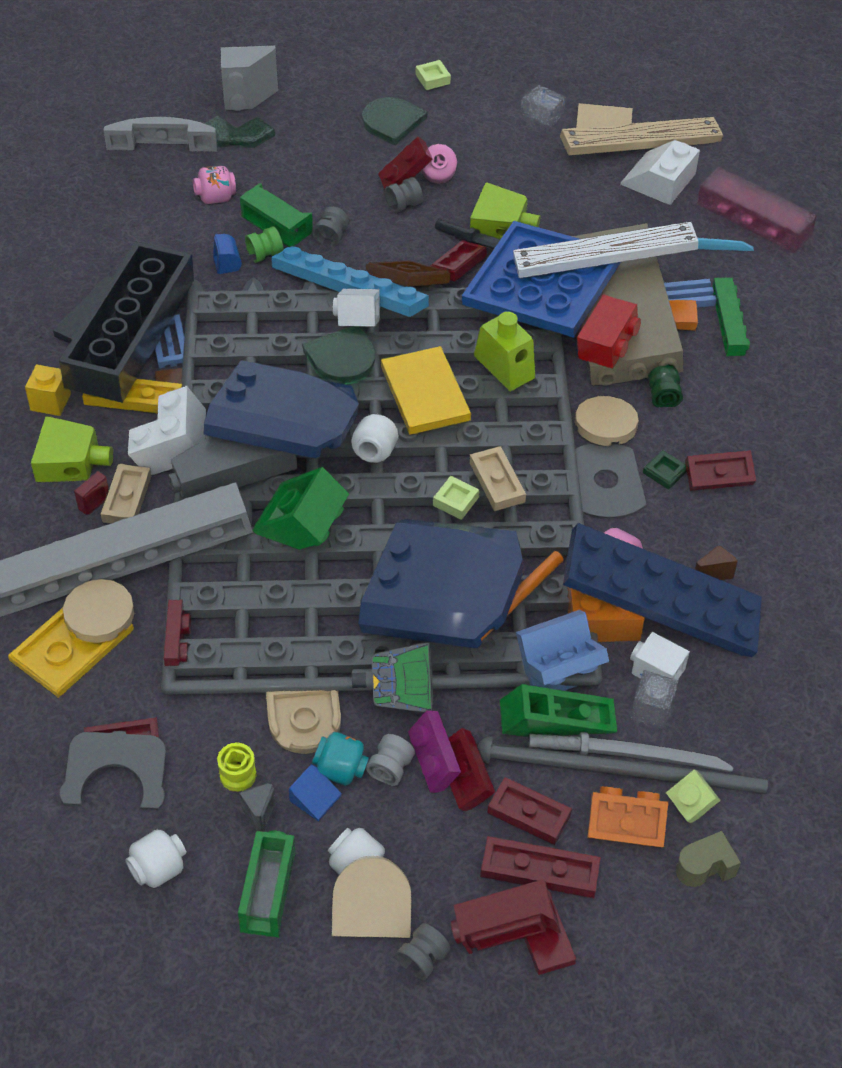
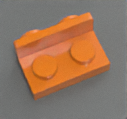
M600 786V793L593 792L591 794L587 838L664 848L668 802L659 801L660 794L638 791L637 798L622 796L623 789Z

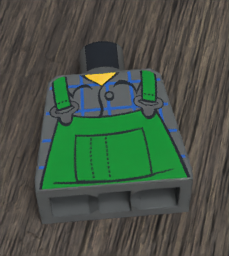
M431 642L372 654V669H352L353 691L373 690L375 706L425 712L426 710L434 711Z

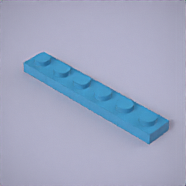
M287 247L282 252L272 256V268L341 292L342 289H379L380 307L408 317L429 306V295L418 292L413 287L395 284L390 279L372 276L367 271L352 269L344 263L332 262L324 259L321 255L301 251L298 247Z

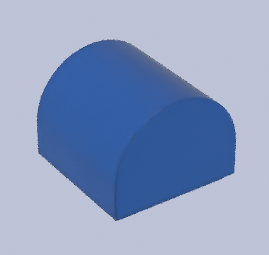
M215 234L213 259L219 274L238 271L242 264L236 241L228 234Z

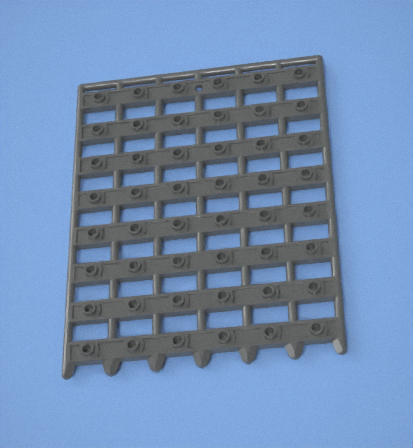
M253 277L246 282L242 291H204L202 284L194 279L187 293L181 384L182 387L188 386L205 407L206 411H208L211 401L227 379L194 380L195 366L238 365L241 360L258 364H306V374L319 378V364L368 363V377L319 379L352 386L359 403L358 409H369V415H382V408H398L386 378L381 377V359L441 346L448 362L478 361L474 357V351L480 330L440 331V318L488 317V321L499 315L462 305V294L467 288H443L441 284H432L415 288L416 291L429 295V306L411 317L380 307V319L427 318L428 331L380 332L378 322L376 326H367V332L319 333V320L338 319V316L333 315V300L340 293L336 290H324L322 285L307 280L302 290L264 291L260 281ZM307 320V333L258 334V321ZM197 321H246V334L197 335ZM546 329L525 330L534 342V360H553L554 374H535L533 380L511 392L493 374L454 376L468 407H495L496 422H462L409 435L405 423H395L398 430V440L390 456L435 455L436 472L384 473L383 461L378 463L370 462L371 473L330 474L349 493L343 507H371V525H331L328 530L330 534L319 546L313 545L301 550L259 536L253 532L169 560L164 646L168 600H183L184 614L190 613L191 618L235 617L234 638L181 639V642H188L187 662H180L179 666H165L163 658L161 691L166 695L319 690L353 691L352 677H318V673H352V669H372L371 657L378 650L388 651L426 642L375 634L318 636V615L360 614L361 600L371 578L319 579V560L373 559L374 573L395 524H385V506H433V497L450 476L479 489V498L474 505H489L490 502L474 471H448V455H470L501 446L513 468L512 454L563 453L565 470H514L526 493L525 503L521 504L569 503L571 521L518 522L517 507L514 505L504 508L505 522L452 523L451 515L438 509V523L516 531L522 556H549L554 551L559 552L561 555H568L572 529L577 523L584 525L562 334ZM558 405L559 421L509 422L508 406ZM352 424L341 446L335 449L328 447L321 449L320 457H359L354 452L351 443L353 433L358 424ZM296 454V458H306V473L319 468V457L311 458ZM302 474L276 475L238 487L252 529L254 528L252 527V509H265L281 482ZM179 492L174 494L173 503L183 500ZM305 561V580L250 581L251 562ZM237 562V580L182 582L183 563ZM522 575V578H521V581H520L519 585H520L529 575ZM549 575L512 611L514 632H492L482 640V644L477 649L431 642L432 671H446V675H433V689L518 687L521 684L530 685L528 676L525 673L516 632L527 628L526 611L568 610V588L563 585L564 575ZM305 616L304 637L248 638L249 617ZM590 632L591 639L598 643L597 634ZM598 665V668L593 672L585 674L576 673L565 677L566 680L560 683V685H599L602 682L601 665ZM517 669V673L460 674V670ZM304 674V678L247 679V675ZM233 675V679L176 681L178 676Z

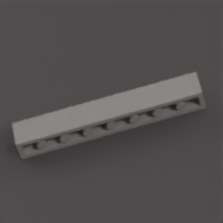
M236 482L0 560V617L68 595L74 588L87 581L98 579L113 580L253 533Z

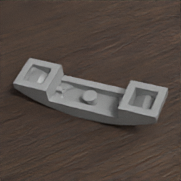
M143 117L116 122L104 127L107 150H134L135 143L189 144V151L217 152L216 128L189 119Z

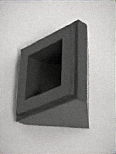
M269 783L240 793L242 810L256 831H265L276 804L273 785Z

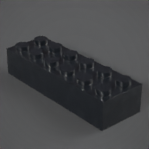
M135 241L59 360L65 389L123 403L194 282L192 254Z

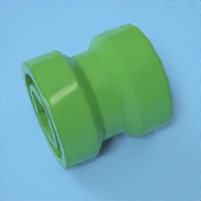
M274 226L264 229L261 234L252 233L245 236V244L249 255L256 254V260H253L255 263L265 260L266 256H274L283 251L281 237Z

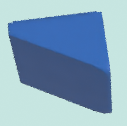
M312 764L289 788L290 802L317 821L342 796V793L330 780L322 775L318 768Z

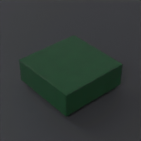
M664 450L643 468V474L668 490L687 472L685 463Z

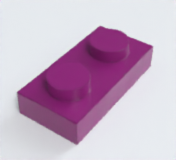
M426 710L408 733L431 793L444 791L461 773L438 711Z

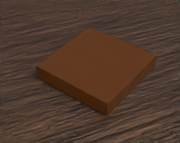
M411 260L369 262L366 264V271L370 275L390 279L393 283L404 286L445 284L450 281V273L448 271Z

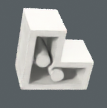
M188 386L160 395L158 398V420L129 430L128 455L139 467L150 468L151 475L172 469L171 459L205 440L203 430L206 409Z

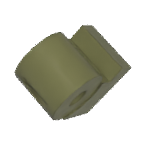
M720 831L684 847L680 852L676 865V875L683 884L690 887L701 886L707 881L709 876L716 873L724 882L736 877L741 862L724 833Z

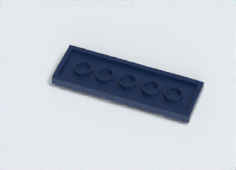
M577 523L572 529L563 580L564 586L741 656L753 657L757 653L762 596L583 524Z

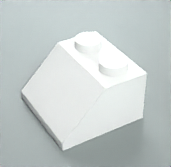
M673 140L647 151L621 181L620 185L671 205L696 174L700 150L686 143Z

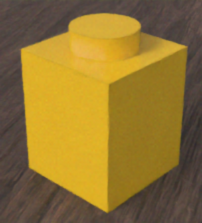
M36 364L25 386L30 411L61 416L71 395V390L65 389L63 386L61 370L54 367Z

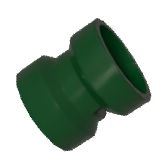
M669 365L654 368L648 375L649 386L652 389L651 399L655 407L678 406L683 400L678 370Z

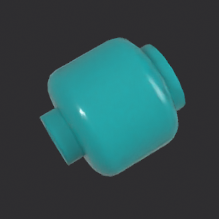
M334 731L327 738L321 737L312 764L317 765L319 772L330 781L346 786L352 782L354 776L362 778L369 757L362 755L364 751L362 741Z

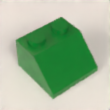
M323 467L283 481L252 531L259 536L299 550L313 545L319 546L328 538L330 534L328 530L333 521L343 512V504L349 493Z

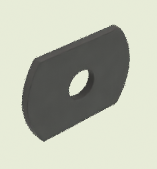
M590 443L575 449L583 514L596 518L617 519L635 514L646 507L644 491L632 448L616 443H611V446ZM600 472H610L617 477L618 483L612 488H602L596 484L594 477Z

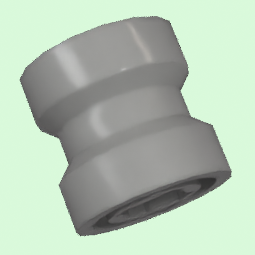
M386 734L377 746L378 754L372 755L366 770L374 779L391 786H396L404 774L403 767L409 765L415 750L405 739L393 734Z

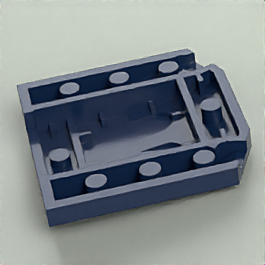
M241 360L211 401L204 421L203 435L318 458L321 456V449L325 447L335 449L341 446L358 415L359 403L350 385L321 380L298 371Z
M403 519L396 522L361 600L358 623L361 632L477 649L482 644L481 638L490 629L497 630L505 623L524 573L525 565L517 532Z

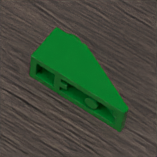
M521 684L500 699L502 734L529 737V734L563 736L580 735V732L588 734L617 733L613 698Z

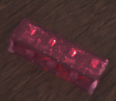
M720 167L700 186L698 205L793 253L812 236L817 215Z

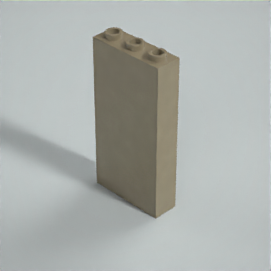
M645 223L640 225L622 227L572 237L586 239L598 236L648 229V224ZM657 256L621 262L579 328V333L602 295L637 304L638 318L641 319V326L638 334L632 336L628 342L625 356L623 358L619 357L613 369L586 361L591 385H610L648 378L649 373L654 368L666 365L675 367L678 372H683V349Z

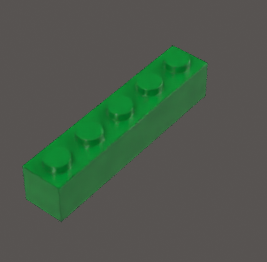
M714 278L712 285L713 295L717 299L715 307L726 356H745L746 350H749L750 341L749 338H746L747 330L746 325H743V312L740 311V298H737V285H734L733 278Z

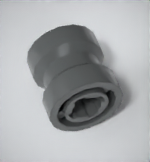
M414 177L403 180L400 185L392 184L385 188L387 204L389 206L397 204L398 206L396 210H393L395 213L404 211L407 206L415 207L423 203L422 189Z
M331 206L325 208L320 221L316 223L312 231L314 239L318 243H323L325 238L332 239L333 241L330 246L335 247L338 245L342 233L345 232L349 225L348 215L338 207Z
M422 923L413 932L412 941L404 943L395 953V957L405 969L414 961L421 969L415 976L419 980L424 981L433 972V963L444 959L451 950L447 939L437 929L429 924Z

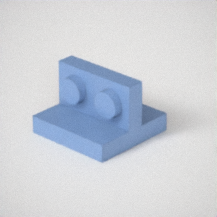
M577 610L516 632L525 673L531 686L566 691L577 686L560 685V683L566 680L565 677L576 673L585 674L593 672L598 668V665L609 662L607 648L591 639L586 613L582 610Z

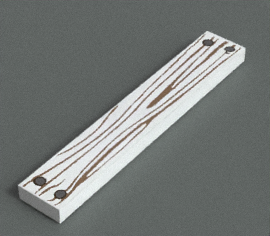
M686 222L513 250V257L518 276L523 278L697 250L698 239L692 223Z

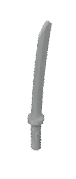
M580 732L579 737L529 734V748L579 751V755L586 756L588 753H597L696 766L725 772L733 771L731 765L715 756L632 742L589 738V734L586 732Z

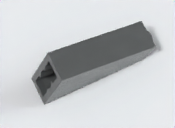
M210 436L171 459L173 473L168 474V478L174 494L179 492L182 499L235 482L238 487L295 470L297 469L296 454Z

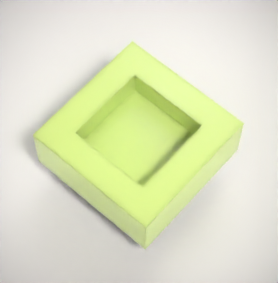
M440 60L416 66V76L426 90L448 85L451 82V75Z
M450 476L433 497V506L462 520L478 500L479 489Z
M695 769L666 792L689 823L698 820L721 801L702 775Z

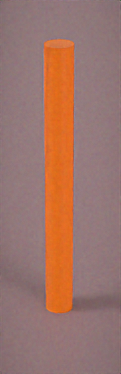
M552 552L518 586L508 615L563 562L564 559L559 552ZM490 629V630L481 638V641H482L488 634H490L494 629Z

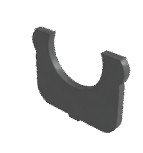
M114 731L113 733L83 732L76 735L69 746L66 781L60 788V798L63 805L83 806L82 792L88 779L101 769L122 767L132 771L142 783L143 800L140 808L159 809L165 801V793L162 787L166 748L163 741L156 736L126 734L125 731Z

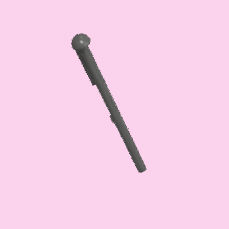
M493 736L483 738L477 746L485 764H489L490 758L672 782H679L693 771V769L655 765L642 761L632 762L492 743ZM696 770L710 787L766 794L768 790V779Z

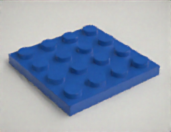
M513 221L462 294V305L495 315H500L503 312H512L517 315V321L574 338L621 262L519 278L514 262L513 250L580 239Z

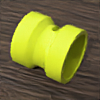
M231 743L223 747L217 757L221 783L230 791L239 792L250 788L257 776L253 751L242 743Z

